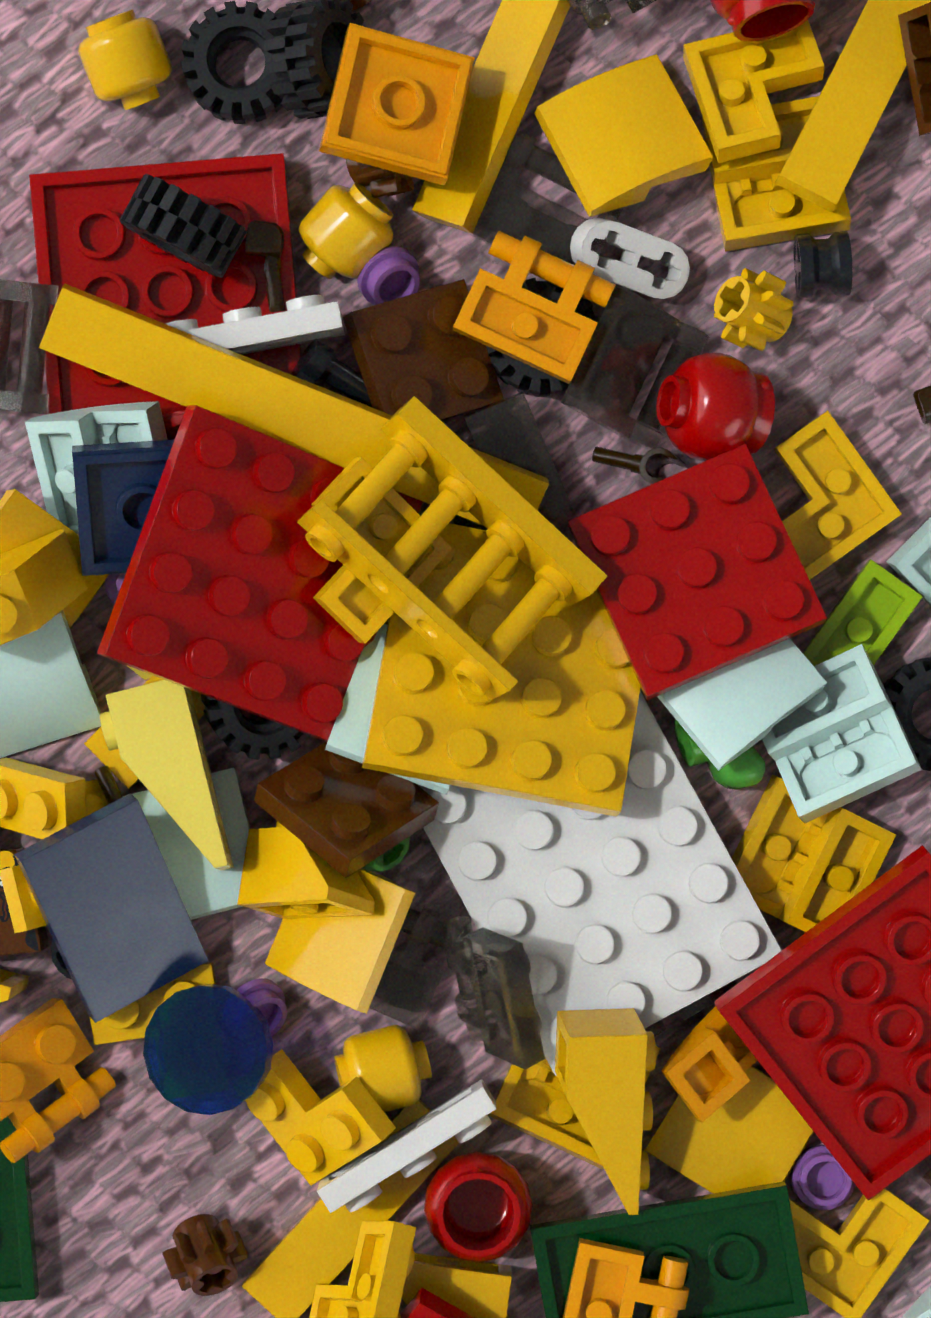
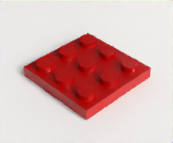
M746 443L734 450L722 453L568 521L569 530L578 549L607 575L606 579L597 588V591L647 701L824 624L827 620V616Z

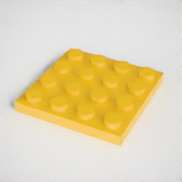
M449 523L439 535L453 549L417 588L433 602L488 539L486 530ZM507 556L455 616L453 621L482 647L536 584L534 580L536 573L517 556ZM597 589L592 595L572 606L565 600H556L501 664L518 682L511 691L492 700L485 695L479 697L466 690L453 676L452 670L455 667L395 612L388 619L362 768L615 817L619 815L622 809L641 686Z

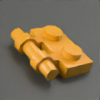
M498 230L488 254L510 263V267L504 279L480 268L453 325V331L570 384L598 322L576 313V308L582 297L602 307H606L616 284L594 275L595 267L580 260H577L576 264L573 265L541 250L542 243L526 235L521 241ZM529 273L564 288L557 303L522 288Z
M51 998L0 1035V1121L8 1116L16 1128V1131L0 1142V1149L12 1163H16L32 1150L36 1153L43 1151L55 1141L54 1133L77 1116L81 1119L88 1117L100 1107L99 1099L116 1087L113 1077L103 1067L98 1068L85 1079H82L75 1066L92 1054L94 1050L63 999ZM54 1082L62 1096L40 1113H37L29 1100Z
M579 1238L563 1318H632L635 1302L653 1305L650 1318H677L678 1311L685 1310L690 1289L684 1286L689 1262L673 1256H663L658 1280L645 1279L640 1277L645 1257L644 1251Z

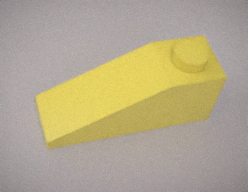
M161 680L107 694L106 700L109 711L100 713V722L108 750L119 749L121 759L214 868L219 870L234 868L191 690L167 680Z

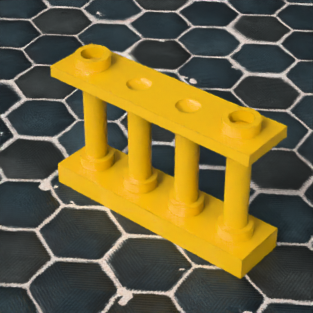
M413 396L380 429L391 439L389 444L392 449L341 506L334 512L323 500H320L297 523L307 531L305 535L306 540L319 555L332 562L338 559L455 667L452 670L453 676L466 690L479 697L485 695L492 700L511 691L518 682L501 664L556 600H565L570 606L592 595L606 579L607 575L420 400ZM411 466L415 468L421 467L439 483L438 491L440 494L383 557L355 529ZM459 511L464 513L469 511L487 528L486 535L488 539L432 602L404 574ZM507 556H517L536 573L534 575L536 584L481 647L453 619Z

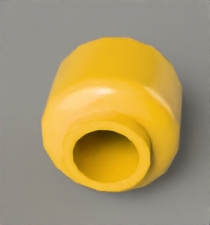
M131 9L85 27L89 37L80 43L78 52L94 94L98 99L102 101L121 99L124 109L128 110L160 97L156 85L165 81L171 75L172 64L157 25L152 19L146 17L136 18L134 10Z
M355 182L351 188L333 185L304 217L299 226V233L308 247L302 256L312 268L328 279H332L336 273L344 277L357 279L368 261L380 250L391 244L393 230L389 221L393 217V213L379 198H373L370 190Z
M391 1025L352 1035L344 1042L343 1054L334 1056L340 1087L357 1076L384 1112L416 1104L422 1094L421 1080L432 1078L431 1066L424 1041L411 1043L407 1031L399 1025Z

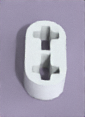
M603 218L589 219L577 227L571 238L570 251L575 264L577 260H580L595 267L594 275L629 290L653 298L666 299L679 293L688 281L690 266L688 257L682 248L672 242L625 224ZM606 238V242L610 245L623 249L620 261L604 256L599 258V255L591 250L594 239ZM640 257L652 260L661 259V263L668 266L666 278H654L652 273L637 268Z

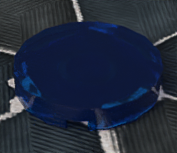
M206 983L178 991L157 1007L145 1031L143 1056L149 1079L164 1099L185 1112L213 1115L239 1107L252 1097L259 1086L263 1084L271 1069L273 1041L267 1019L257 1006L254 1007L248 999L243 997L244 994L229 986Z

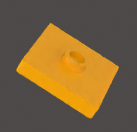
M350 23L344 39L319 152L444 185L448 180L475 57Z

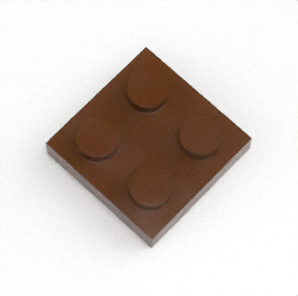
M464 279L356 310L342 317L372 408L393 416L397 410L415 396L443 421L504 400L491 358L488 356L486 345L453 331V325L469 293Z
M324 742L259 782L254 802L342 876L347 878L434 821L439 802L416 783L386 772L362 768V763L325 750L327 742Z

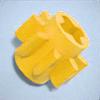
M744 268L741 276L732 277L723 283L717 292L714 302V318L727 324L722 331L721 338L741 348L749 345L759 351L765 349L766 342L770 343L780 339L788 330L793 316V301L780 295L785 288L786 281L765 270L757 274Z

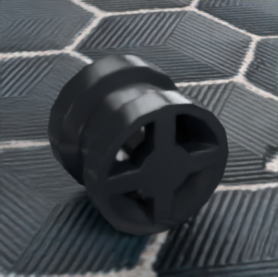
M834 232L828 239H814L809 233L796 234L794 236L793 257L797 297L810 298L816 291L830 290L836 296L850 295L852 289V251L848 232Z

